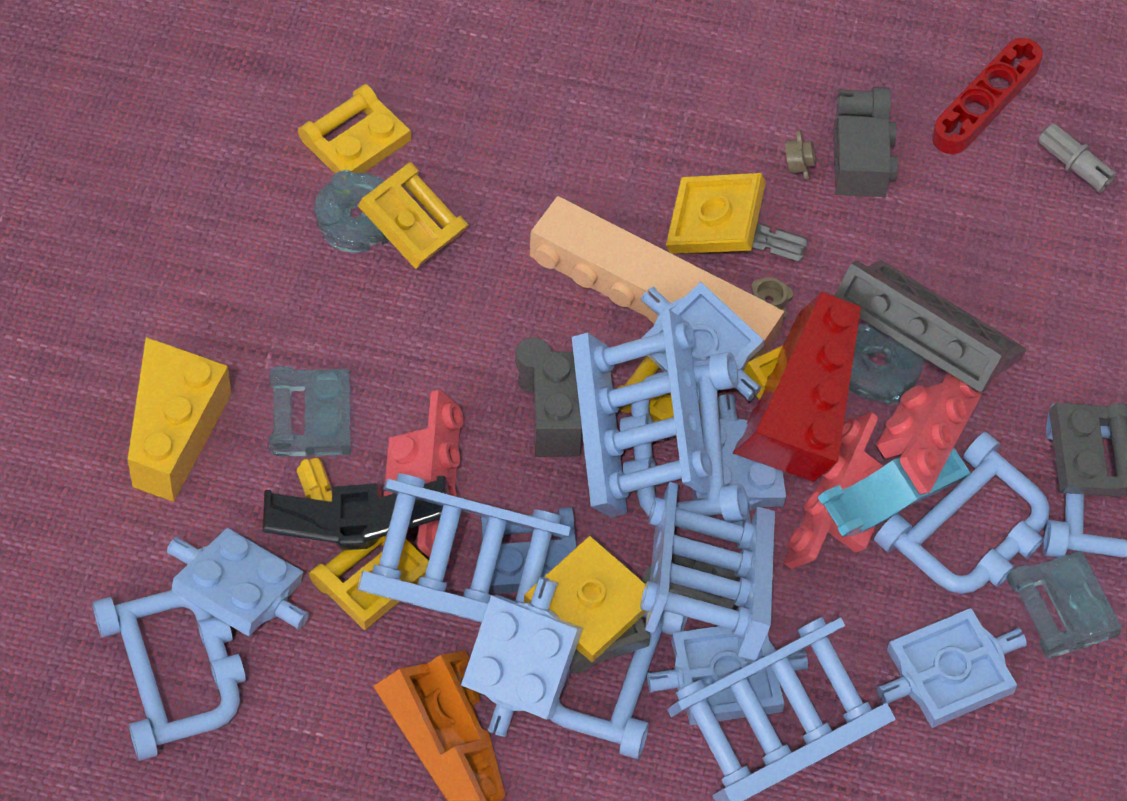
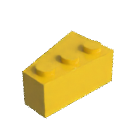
M146 337L127 459L134 488L175 502L232 395L228 366Z

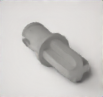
M1056 124L1049 125L1041 133L1038 139L1039 143L1066 165L1065 170L1067 172L1074 171L1095 188L1098 193H1102L1105 190L1104 185L1108 187L1116 177L1117 172L1089 151L1090 146L1088 144L1081 145Z

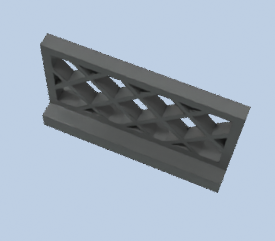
M858 260L851 263L834 295L837 298L861 306L859 318L980 393L987 390L994 376L1019 362L1027 350L1022 345L882 260L869 266L864 265Z

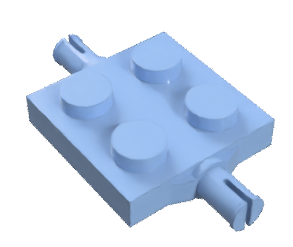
M702 282L685 297L673 303H670L654 286L648 289L649 294L647 292L643 294L641 301L646 303L658 317L654 326L642 338L663 332L661 311L670 309L685 321H688L693 329L695 346L691 350L694 367L708 365L710 356L713 354L731 352L734 355L738 369V385L736 389L748 401L754 398V394L757 395L762 387L744 372L747 362L765 346L764 340ZM666 350L648 355L664 372L668 371ZM696 385L698 404L700 405L699 386Z
M726 394L718 397L724 486L742 484L746 491L749 507L747 520L733 522L742 526L743 522L751 523L750 511L756 509L757 506L783 507L786 500L783 471L733 454L738 440L742 438L748 426L746 424L748 420L737 418L735 396L729 394L728 399H726ZM692 489L693 500L707 498L706 493L700 494Z
M226 528L208 546L200 549L181 540L178 536L170 542L167 554L187 564L173 578L171 591L247 636H250L262 623L276 617L294 626L297 630H300L301 626L305 625L309 613L287 601L288 597L301 585L302 570L229 528Z
M539 576L531 603H517L499 595H491L461 686L484 694L492 702L496 703L490 725L487 728L491 733L496 732V735L507 736L514 711H526L546 720L553 718L583 629L561 620L553 611L549 610L553 594L558 585L554 580Z
M972 608L890 641L887 651L899 671L900 678L878 686L877 694L879 699L882 698V704H889L909 695L911 699L918 703L931 728H934L1014 694L1017 683L1006 667L1004 655L1026 647L1025 635H1021V629L1016 628L1009 633L995 638L982 627Z
M717 626L672 633L671 639L675 656L674 669L652 673L647 672L648 689L650 693L675 688L679 691L698 680H701L704 686L707 687L755 661L737 656L738 636L732 634V629ZM768 633L756 661L776 651L769 641ZM805 650L788 657L794 671L808 670V659ZM771 666L747 678L766 714L783 712L784 700L780 683ZM731 688L707 699L717 721L745 718ZM687 709L689 725H697L691 711Z

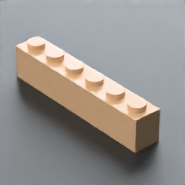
M559 196L555 198L531 230L530 257L534 258L541 266L555 269L571 277L578 285L584 288H592L606 295L618 306L629 307L646 316L654 324L658 315L646 303L641 301L645 292L649 294V288L654 286L670 303H673L685 297L702 282L764 340L765 346L751 360L768 353L780 336L784 317L783 310Z

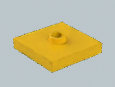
M762 173L681 177L666 241V247L671 254L751 251L766 184Z
M591 536L585 539L544 576L558 583L549 610L553 611L561 620L583 628L576 649L591 663L647 613V611L640 609L641 598L646 584ZM537 583L524 594V603H531Z

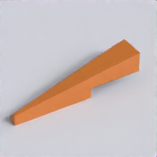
M466 650L441 654L426 664L400 668L373 686L447 801H502L506 797L489 731L481 728L474 706L480 702L479 693L461 686L465 674L464 668L470 660Z

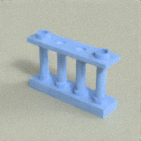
M670 309L661 311L663 332L610 348L588 332L572 337L590 503L592 508L610 518L627 514L626 498L629 496V492L682 479L683 484L700 494L710 492L708 476L712 474V464L708 453L704 450L691 350L695 346V335L690 323ZM666 350L668 375L618 389L612 388L610 371L613 370L614 365ZM671 393L674 417L620 432L617 430L615 413L618 412L619 407ZM677 436L678 461L624 475L620 456L623 454L624 449Z
M398 473L396 481L391 479L385 481L383 490L397 494L380 563L379 565H374L372 573L367 571L361 572L357 586L358 591L482 623L491 597L488 593L506 523L533 530L515 600L517 603H524V594L538 582V577H541L551 536L554 535L561 538L569 536L571 527L559 524L561 516L554 513L534 509L532 517L425 489L424 479ZM416 499L443 506L425 577L419 578L418 585L399 580L401 571L397 570ZM461 511L488 518L470 589L465 588L463 597L445 592L447 583L443 582Z
M669 482L663 499L655 497L648 521L649 524L655 525L650 581H647L640 603V609L647 611L645 631L655 633L664 610L732 629V634L738 636L737 656L756 661L771 626L775 511L757 506L751 523L743 522L742 526L677 508L678 484ZM674 526L737 543V548L742 551L738 553L674 535ZM672 554L735 571V576L740 577V580L738 582L671 563ZM669 583L734 600V605L740 607L736 611L669 592Z
M823 617L798 629L797 631L801 638L707 687L704 686L701 680H698L676 692L679 701L667 709L670 717L672 718L687 709L691 711L725 776L721 779L725 788L712 795L715 801H744L896 720L887 703L873 710L868 702L863 704L828 639V636L845 626L841 617L827 625ZM809 646L812 647L847 712L843 714L847 724L834 731L831 730L828 723L823 725L788 660V657ZM770 666L806 732L803 738L807 745L794 752H791L788 744L782 745L747 678ZM728 688H731L766 756L762 757L766 767L752 774L747 766L741 767L707 702V699Z

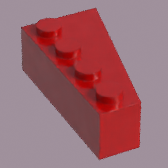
M820 292L798 313L778 355L779 360L773 372L767 378L764 392L757 406L752 410L746 423L748 426L742 438L738 440L733 454L812 482L838 462L861 306Z

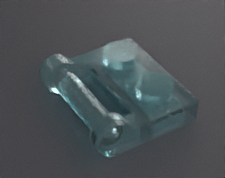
M288 366L272 368L269 372V385L274 389L273 433L269 436V452L276 456L351 455L350 370H294ZM292 391H305V435H294L291 433Z
M1082 551L1032 567L1030 565L1020 566L1006 576L1011 589L1014 592H1019L1042 638L1040 647L1047 658L1057 657L1118 637L1122 630ZM1044 585L1067 630L1066 633L1058 630L1036 586Z

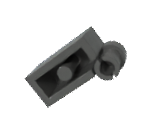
M872 87L871 91L838 89L837 112L833 127L835 195L886 197L889 181H896L898 158L896 155H890V147H895L897 128L896 122L889 121L891 107L890 88Z
M535 337L526 338L516 348L515 363L519 370V386L522 390L533 393L535 457L580 456L582 424L573 352H551L550 346L546 341Z

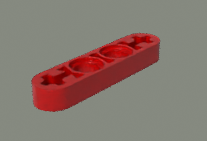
M1017 38L1009 42L937 118L932 134L934 146L946 154H958L967 149L1037 74L1043 55L1040 45L1029 38ZM1027 57L1018 64L1017 70L1013 67L1016 58ZM1000 77L1008 81L1010 86L1005 89H998L993 87L989 80ZM970 102H978L987 111L982 114H974L968 111L965 105ZM958 122L962 124L959 134L954 133L951 136L945 134V132H953L958 126Z

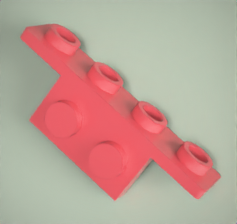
M950 373L946 374L942 383L926 388L921 385L915 386L906 391L901 396V402L893 416L886 422V428L876 444L885 459L902 454L900 463L920 495L931 491L983 392L980 393Z
M441 389L431 391L428 428L389 437L385 481L387 479L396 481L398 473L424 479L425 484L436 481L437 476H445L449 486V495L457 497L455 485L457 467L460 464L458 448L460 428L463 425V414L459 405ZM384 491L383 496H387L393 493ZM439 520L419 526L417 546L429 558Z
M868 412L855 419L849 418L844 422L838 462L822 475L816 491L809 496L805 503L804 510L806 514L800 527L789 538L788 547L790 549L784 564L790 569L814 561L818 556L827 533H830L855 553L867 548L875 527L855 536L842 537L835 521L817 497L824 491L839 484L842 489L850 487L884 467L864 451L879 418L873 412Z

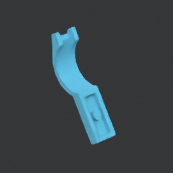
M953 448L931 491L920 495L902 467L899 457L854 485L842 489L839 484L824 491L817 498L828 510L838 526V531L842 537L855 536L884 522L906 507L959 483L970 474V471L956 449Z

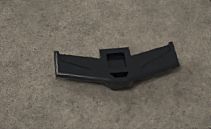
M437 476L436 481L424 484L425 489L449 495V486L445 476ZM378 483L332 487V502L274 494L271 490H265L262 532L336 543L342 551L367 549L373 546L380 537L387 536L397 494L393 493L381 497ZM416 499L408 529L440 520L443 506Z

